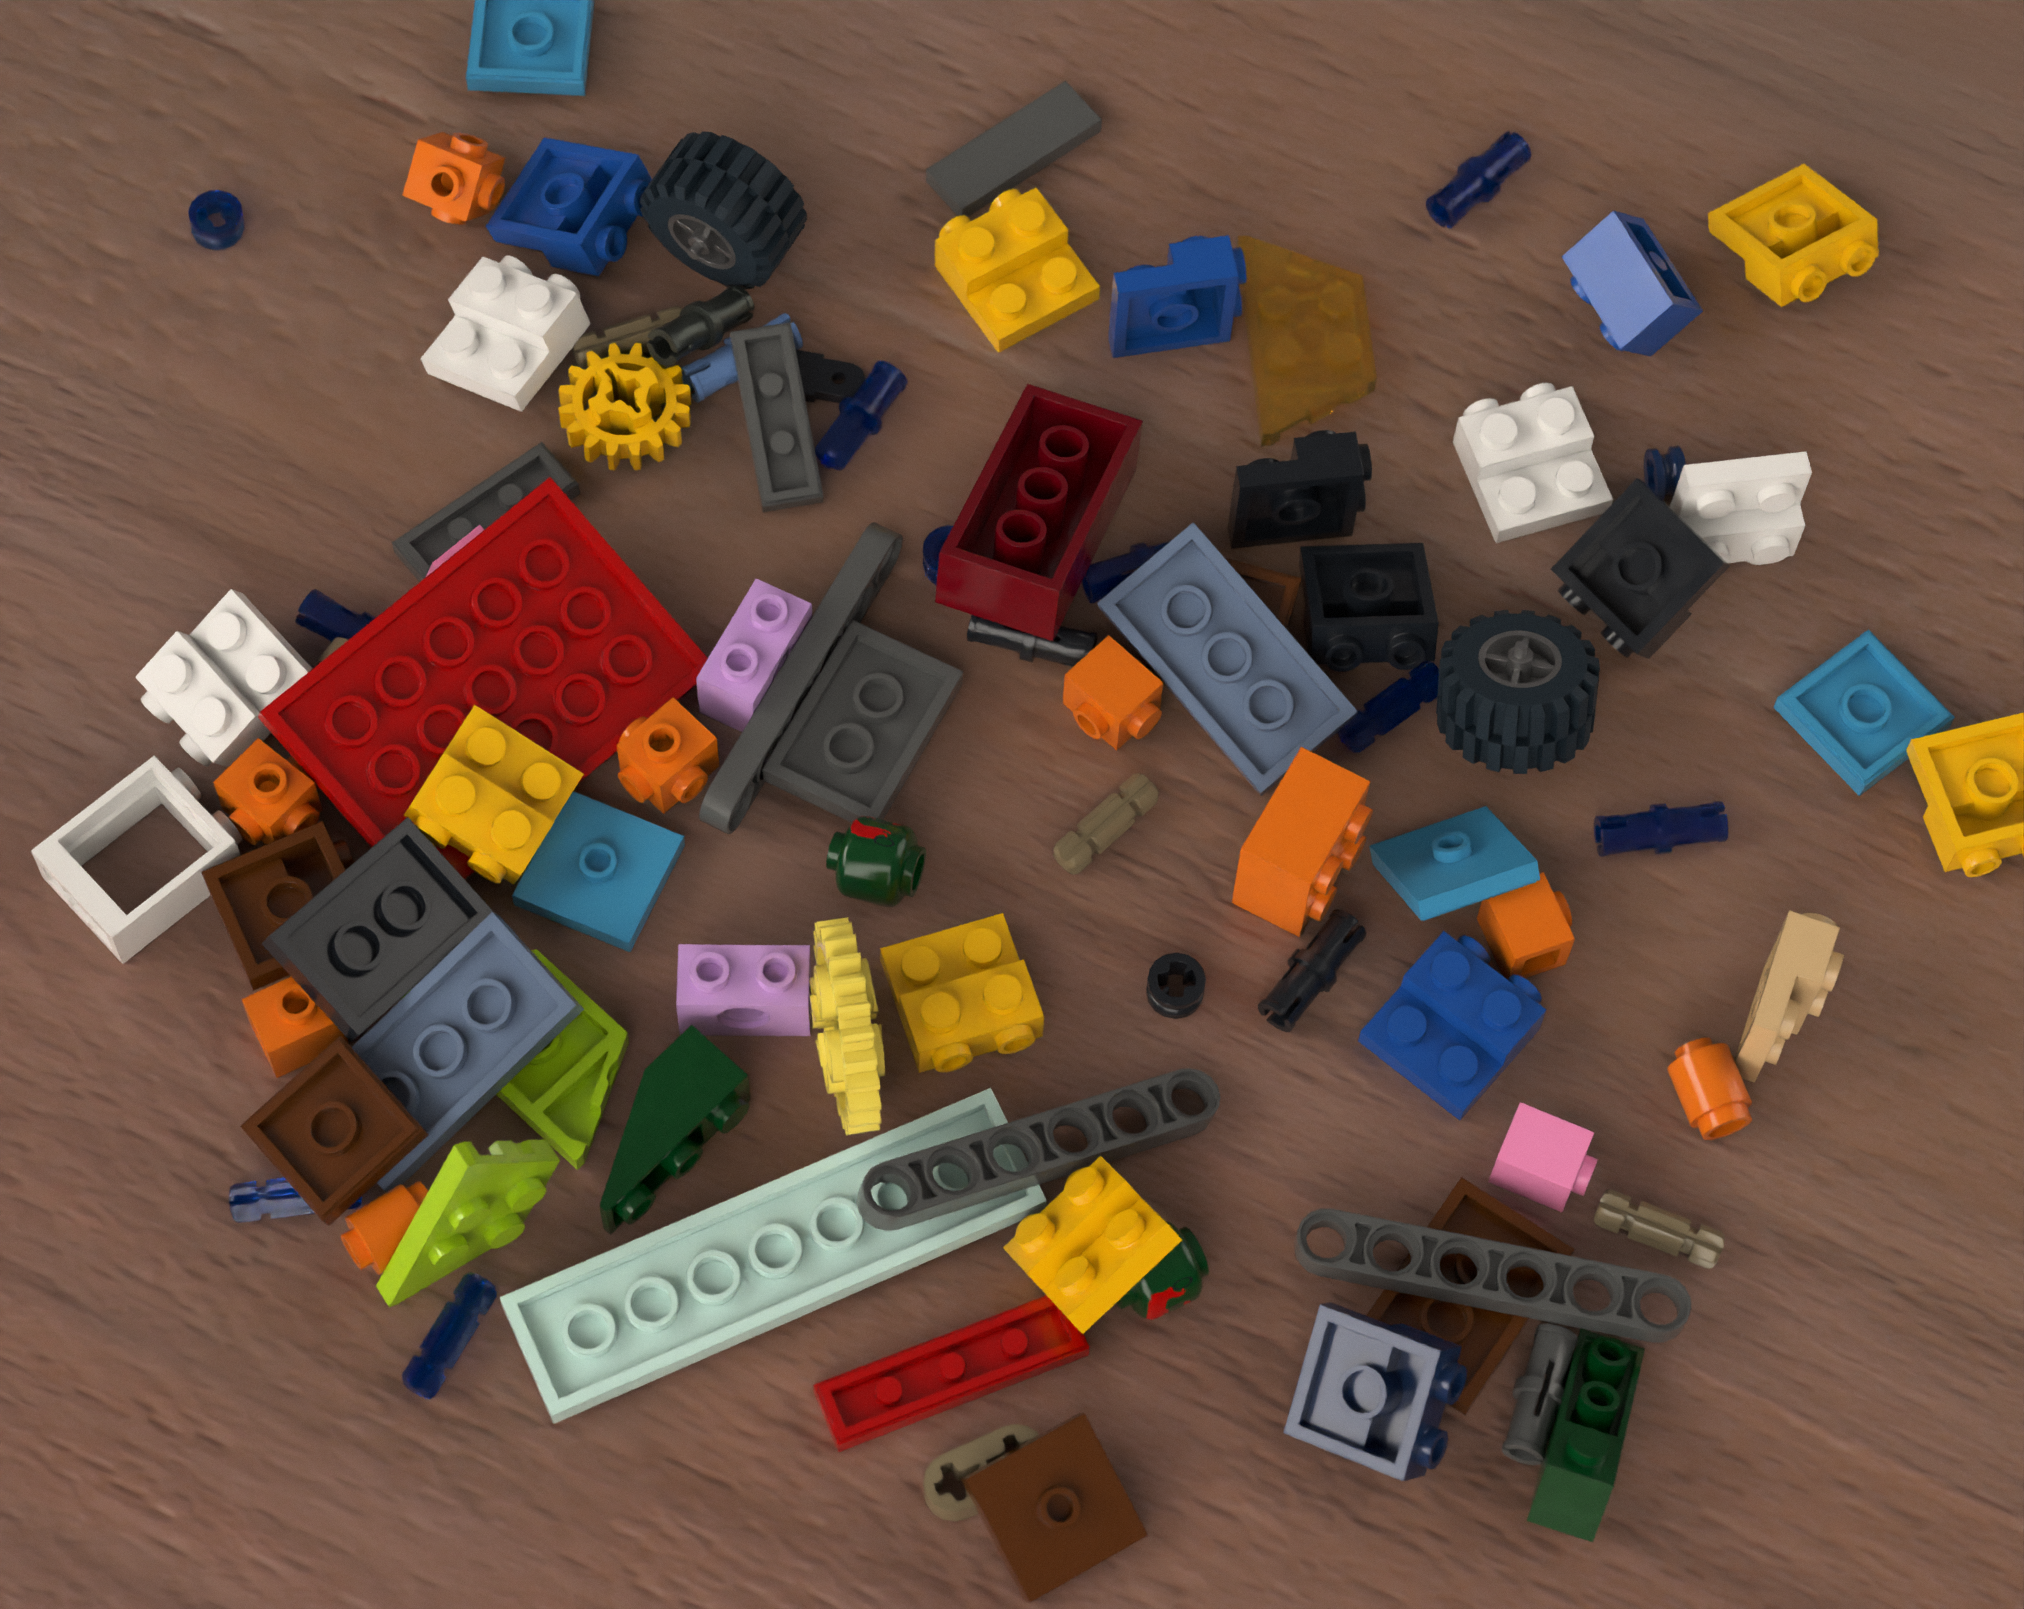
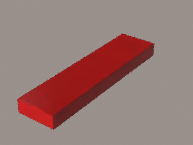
M1046 1295L813 1384V1389L837 1451L841 1452L1089 1356L1090 1347L1084 1334L1072 1324Z

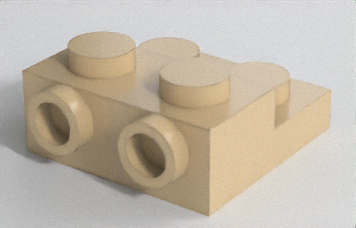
M1789 910L1764 964L1734 1059L1742 1079L1755 1083L1764 1062L1777 1064L1785 1040H1789L1791 1033L1798 1034L1807 1014L1819 1017L1828 991L1831 992L1833 990L1844 958V954L1833 951L1840 927H1837L1836 923L1828 917L1816 913L1799 914Z

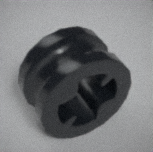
M1171 953L1157 959L1149 970L1146 988L1148 1002L1154 1011L1164 1017L1173 1019L1184 1018L1196 1012L1202 1003L1206 977L1204 969L1197 960L1187 954ZM1169 975L1183 976V985L1191 982L1193 986L1185 987L1182 997L1169 996L1168 986L1162 990L1159 987L1167 985Z

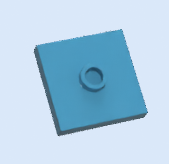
M475 0L466 73L468 90L585 96L595 0Z
M1869 629L1777 697L1773 707L1858 796L1862 795L1909 759L1906 749L1911 739L1944 732L1951 726L1955 718Z
M573 791L528 864L512 895L513 903L515 906L631 952L685 847L684 836Z
M1487 806L1369 846L1374 867L1421 921L1540 880L1536 858Z

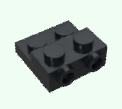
M1320 430L1310 433L1305 437L1294 438L1290 461L1280 462L1276 459L1264 458L1253 461L1248 465L1236 466L1228 522L1231 549L1352 536L1357 512L1365 511L1366 508L1364 481H1370L1372 478V461L1368 444H1358L1356 431L1336 433L1330 430Z
M1636 478L1551 570L1564 582L1558 589V592L1570 605L1583 615L1592 610L1607 624L1600 633L1617 651L1626 658L1635 652L1637 655L1649 659L1692 615L1688 609L1730 565L1642 480Z
M1423 543L1300 546L1299 570L1305 601L1304 628L1308 654L1316 664H1327L1334 671L1347 672L1355 669L1360 663L1389 662L1396 669L1410 670L1419 666L1423 661H1435L1439 622Z

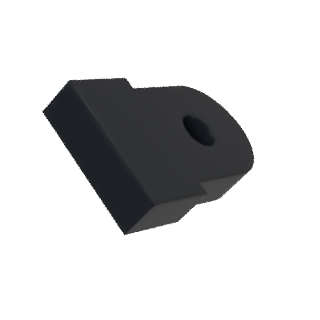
M796 350L805 401L815 403V399L850 404L858 401L864 395L866 389L865 374L859 366L853 363L825 359L824 354ZM835 380L844 381L842 384L834 383Z

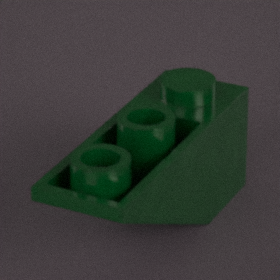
M693 1025L685 1030L644 1070L599 1204L603 1229L610 1235L624 1221L629 1225L638 1221L654 1203L656 1198L654 1192L671 1176L679 1179L687 1174L702 1156L703 1149L701 1147L718 1131L723 1134L731 1131L740 1123L749 1110V1076Z
M1580 1328L1578 1342L1574 1348L1563 1386L1565 1390L1562 1401L1555 1414L1545 1449L1546 1455L1538 1473L1527 1521L1590 1542L1594 1541L1614 1487L1645 1352L1644 1348Z

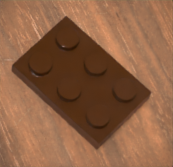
M1463 1177L1460 1178L1427 1226V1228L1572 1256L1575 1250ZM1452 1253L1440 1261L1442 1275L1449 1282L1467 1284L1477 1277V1268L1468 1256ZM1410 1254L1407 1255L1397 1271L1405 1269L1410 1264ZM1516 1267L1506 1274L1510 1290L1520 1297L1532 1298L1544 1290L1541 1276L1534 1269ZM1386 1289L1383 1290L1366 1315L1389 1325L1403 1323L1462 1346L1458 1364L1466 1367L1467 1377L1461 1395L1450 1406L1465 1416L1531 1319Z

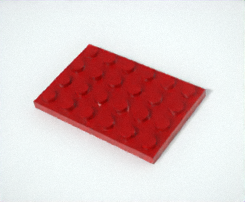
M549 477L259 712L258 718L372 848L406 819L403 815L474 705L582 772L584 775L577 784L578 786L617 753V744H619L620 737L632 722L640 717L649 718L671 698H675L678 701L697 685L696 678L708 658L554 480ZM449 844L444 849L436 847L464 880L475 872L467 865L470 857Z

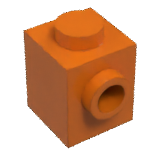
M1108 635L1065 674L1063 704L1073 712L1075 721L1087 735L1093 739L1103 738L1117 751L1132 736L1137 740L1146 736L1158 723L1162 716L1160 707L1163 682Z
M1544 872L1539 873L1540 880L1535 883L1481 902L1477 921L1503 977L1507 980L1514 974L1528 978L1566 965L1575 938L1570 929L1572 926V915L1569 905L1560 891H1552Z
M292 977L241 999L250 1025L276 1078L311 1063L339 1036L348 1042L347 1037Z

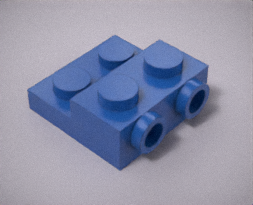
M544 137L487 223L486 228L495 242L542 251L551 267L600 276L609 261L616 262L624 255L627 247L626 233L637 216L643 217L641 213L643 206L640 203V198L652 181V178L638 154Z
M1229 235L1212 238L1193 236L1182 242L1169 244L1167 265L1165 266L1138 265L1127 271L1114 273L1108 334L1112 357L1119 358L1230 341L1233 317L1242 315L1239 284L1246 283V264L1241 247L1232 248Z
M1443 931L1406 972L1399 989L1360 1031L1358 1042L1460 1121L1540 1030L1546 1009L1539 1004L1542 1000L1541 994L1530 981L1516 974L1511 975L1507 980L1488 965L1490 956L1479 942L1466 935L1460 936L1456 941Z

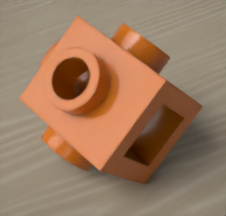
M440 132L418 139L402 196L431 207V214L439 220L463 225L467 221L489 214L500 202L505 188V179L501 177V172L506 158L488 151V143L465 133H454L451 136Z
M671 698L649 718L640 717L632 722L625 729L620 737L619 744H617L620 767L618 778L621 784L638 802L644 803L648 799L663 814L677 802L687 803L695 798L706 785L708 776L719 767L717 738L675 698Z
M259 738L213 782L222 810L229 815V820L237 828L242 838L252 845H256L260 840L267 845L315 825L318 822L319 813L323 810L316 783L291 755L287 759L283 758Z

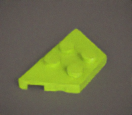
M534 949L531 951L584 1010L496 1095L543 1139H547L549 1144L578 1170L585 1164L626 1053L629 1037L625 1029L543 954Z
M547 1139L526 1140L521 1143H513L512 1140L495 1141L488 1148L492 1155H479L471 1141L461 1142L453 1146L376 1285L388 1307L401 1303L488 1250L503 1247L522 1234L525 1229L524 1221L533 1206L546 1194L547 1189L545 1186L560 1162Z

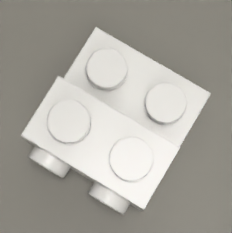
M505 256L500 263L482 257L448 299L455 316L421 357V361L429 375L522 412L591 323L581 303V295L578 288L564 276L552 274L545 281L533 276L531 270L515 257Z
M1551 383L1537 384L1527 389L1521 395L1520 401L1499 406L1496 399H1482L1466 408L1463 416L1458 417L1453 444L1495 543L1600 515L1612 505V495L1591 450L1595 436L1573 386L1556 390Z
M1807 451L1684 465L1670 508L1727 563L1747 561L1754 565H1764L1779 562L1787 556H1794L1805 528L1800 503L1812 474Z
M230 589L190 635L176 631L137 674L136 679L147 690L141 697L144 706L165 723L169 724L174 719L185 731L186 734L180 739L179 743L193 759L204 766H209L213 762L229 767L257 738L264 741L271 733L258 718L259 712L311 671L312 667L243 593Z

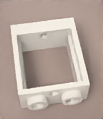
M155 756L147 760L31 850L44 880L122 964L210 896L201 873L202 871L241 856L237 844L242 841V836L229 818L220 810L211 815L198 802L202 795L189 776L180 768L170 772ZM163 804L207 853L126 915L81 866L155 808Z

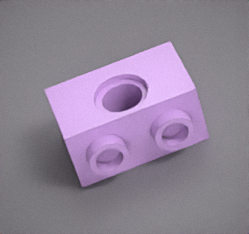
M756 578L696 678L699 713L743 732L812 618V603Z
M678 944L676 1008L680 1035L693 1025L703 1035L810 1036V945Z

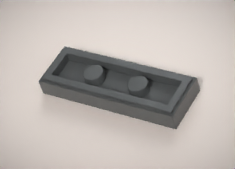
M1064 81L927 168L926 182L957 216L966 215L969 217L992 202L1003 192L1014 188L1101 132L1102 119Z
M791 323L730 332L731 347L762 513L823 503V491Z
M541 442L393 541L394 553L416 579L421 582L426 577L432 562L477 526L481 525L485 530L549 477L554 480L570 500L580 494L579 483Z

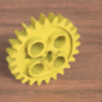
M848 917L817 921L814 923L815 931H813L816 965H814V977H810V1004L813 1028H824V1033L817 1034L815 1043L820 1066L823 1070L826 1090L828 1094L833 1093L834 1097H836L838 1115L841 1116L842 1128L845 1129L846 1135L880 1130V1110L882 1109L879 1090L881 1089L880 1077L885 1076V1062L881 1024H871V1020L876 1019V1013H879L872 986L867 958L861 959L860 952L858 953L856 935L853 934L852 923L849 922Z

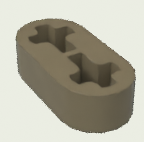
M1012 1424L1001 1427L940 1455L930 1463L925 1471L923 1494L926 1505L933 1514L943 1520L960 1521L979 1514L967 1490L965 1492L966 1498L957 1502L951 1493L943 1495L937 1493L943 1488V1475L952 1472L959 1481L961 1478L1003 1456L1006 1446L1014 1444L1015 1448L1037 1437L1039 1435L1038 1432L1025 1425Z

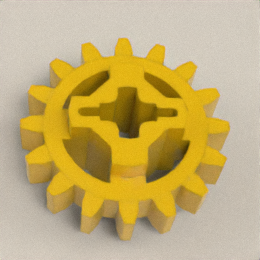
M611 343L608 349L609 356L603 359L593 351L587 352L588 368L584 370L571 365L568 369L570 385H560L559 387L561 407L558 408L560 424L561 428H567L568 444L570 447L574 448L583 445L585 460L589 463L596 460L601 454L607 456L608 468L614 471L621 459H629L634 470L641 469V456L647 454L659 463L663 461V444L666 443L670 446L679 447L682 444L681 428H687L691 425L689 407L691 405L690 387L683 384L680 366L675 365L666 369V366L659 364L652 356L649 359L643 357L641 343H635L629 354H621L617 344ZM596 391L597 395L589 399L591 394ZM588 401L589 408L585 410V406ZM666 402L662 415L654 422L653 418L661 414V404Z

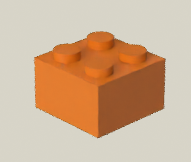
M1301 747L1240 850L1231 903L1299 938L1311 918L1321 922L1336 895L1337 887L1333 885L1341 868L1350 871L1365 845L1367 837L1363 833L1373 813V809L1365 806L1371 781Z

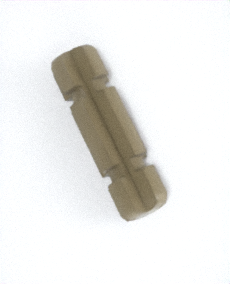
M673 306L657 311L658 318L651 319L650 315L647 314L602 328L604 334L596 336L595 331L583 334L572 347L574 359L578 367L584 370L588 368L586 353L589 351H593L601 359L608 357L609 344L611 343L617 344L621 354H629L635 343H641L642 353L649 352L647 342L652 339L648 338V334L653 329L662 327L678 318L682 308L680 306Z
M1136 773L1129 777L1119 786L1121 790L1119 794H1110L1077 824L1078 830L1076 833L1069 831L1054 845L1053 857L1064 870L1072 875L1079 874L1093 861L1091 856L1094 853L1101 854L1135 823L1134 817L1136 815L1143 816L1157 803L1159 791L1155 784L1144 774Z
M1607 1189L1602 1194L1594 1215V1222L1597 1226L1617 1234L1620 1228L1629 1231L1628 1238L1678 1257L1681 1251L1688 1254L1687 1261L1707 1269L1713 1268L1719 1260L1725 1243V1235L1721 1231L1703 1224L1700 1225L1699 1229L1690 1226V1219L1641 1201L1639 1206L1630 1203L1631 1196L1613 1189Z

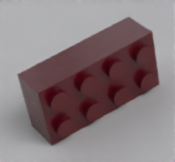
M1027 383L940 551L935 603L1053 641L1136 472L1143 421Z

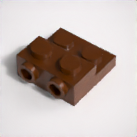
M323 821L201 872L253 991L290 975L262 945V942L355 863L344 839L332 843Z

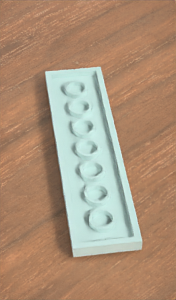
M986 1089L501 1296L500 1301L553 1424L1018 1223L1028 1215L1040 1213L1047 1206V1200L1039 1185L898 1230L885 1231L874 1228L865 1222L858 1211L856 1201L862 1181L868 1171L877 1164L1008 1123L992 1089ZM1004 1144L994 1148V1158L998 1165L1005 1170L1016 1172L1028 1167V1161L1023 1151L1017 1146ZM943 1163L933 1168L934 1179L942 1188L957 1191L967 1187V1175L957 1165ZM883 1182L873 1186L871 1189L874 1201L883 1209L899 1210L907 1204L906 1194L896 1184Z

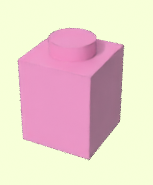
M1520 1102L1488 1182L1563 1212L1570 1192L1572 1191L1584 1196L1598 1159L1586 1155L1595 1132Z

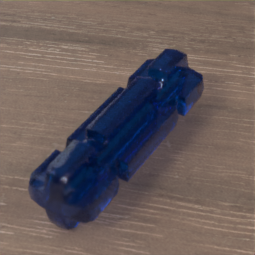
M1422 662L1419 666L1408 672L1410 678L1401 677L1363 704L1365 710L1362 712L1357 710L1358 715L1337 732L1340 740L1351 752L1363 751L1376 741L1375 735L1384 736L1421 709L1419 705L1421 702L1430 703L1437 698L1439 668L1434 662Z
M285 1178L266 1180V1186L257 1187V1181L235 1183L229 1189L230 1213L234 1221L238 1223L259 1221L262 1219V1214L270 1213L271 1219L316 1214ZM362 1197L348 1209H356L361 1206Z
M468 1272L462 1277L453 1292L456 1295L455 1301L446 1303L419 1347L422 1349L421 1356H413L402 1373L403 1385L411 1392L426 1399L435 1397L446 1379L444 1376L445 1368H453L480 1325L477 1322L478 1315H486L496 1299L497 1291L493 1283L473 1272Z

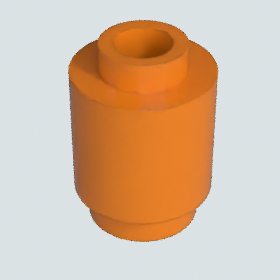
M1705 1037L1693 1040L1679 1047L1674 1053L1677 1059L1668 1066L1667 1071L1692 1128H1699L1704 1140H1714L1733 1134L1749 1125L1752 1117L1748 1108L1751 1106L1752 1100L1729 1046L1725 1043L1713 1044L1711 1038Z
M420 1181L407 1188L399 1184L345 1217L349 1231L340 1237L349 1255L360 1270L371 1265L378 1274L384 1272L428 1193V1190Z

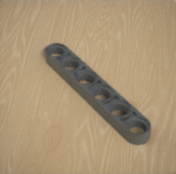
M872 522L865 529L708 788L699 812L700 821L727 834H731L737 829L765 783L762 774L763 767L850 622L854 620L861 623L890 575L901 551L903 536L875 522Z
M1192 1068L1179 1069L881 1162L872 1167L862 1181L856 1201L858 1211L865 1222L874 1228L885 1231L898 1230L1070 1175L1077 1169L1089 1167L1100 1155L1107 1162H1111L1196 1135L1206 1129L1219 1107L1220 1093L1218 1086L1210 1076L1200 1070ZM1177 1089L1194 1091L1203 1100L1204 1112L1198 1115L1182 1113L1174 1106L1171 1093ZM1120 1107H1129L1137 1110L1145 1119L1146 1130L1137 1134L1124 1132L1115 1124L1112 1115L1113 1111ZM1066 1125L1076 1127L1085 1135L1088 1143L1087 1149L1076 1153L1065 1151L1054 1140V1129ZM1004 1144L1017 1146L1027 1156L1028 1167L1016 1172L1005 1170L996 1162L993 1154L994 1148ZM943 1163L957 1165L967 1175V1187L957 1191L942 1188L934 1179L933 1168ZM883 1182L896 1184L906 1194L907 1204L899 1210L883 1209L874 1201L871 1189L873 1186Z
M1318 1209L1310 1212L1301 1220L1294 1242L1295 1255L1299 1264L1308 1272L1320 1277L1651 1343H1664L1674 1339L1683 1330L1691 1312V1297L1686 1287L1677 1279L1664 1274L1336 1209ZM1319 1227L1334 1229L1342 1236L1344 1250L1332 1258L1317 1256L1310 1250L1307 1244V1235ZM1386 1240L1402 1243L1409 1251L1411 1262L1405 1269L1399 1271L1383 1269L1375 1261L1373 1256L1374 1247ZM1452 1253L1468 1256L1477 1268V1277L1467 1284L1449 1282L1442 1275L1440 1261ZM1516 1267L1534 1269L1541 1276L1544 1290L1532 1298L1520 1297L1510 1290L1506 1274ZM1583 1280L1600 1282L1610 1295V1304L1600 1311L1586 1310L1576 1302L1573 1296V1287ZM1651 1293L1666 1295L1673 1301L1677 1310V1317L1673 1322L1665 1325L1650 1322L1644 1317L1640 1309V1300Z

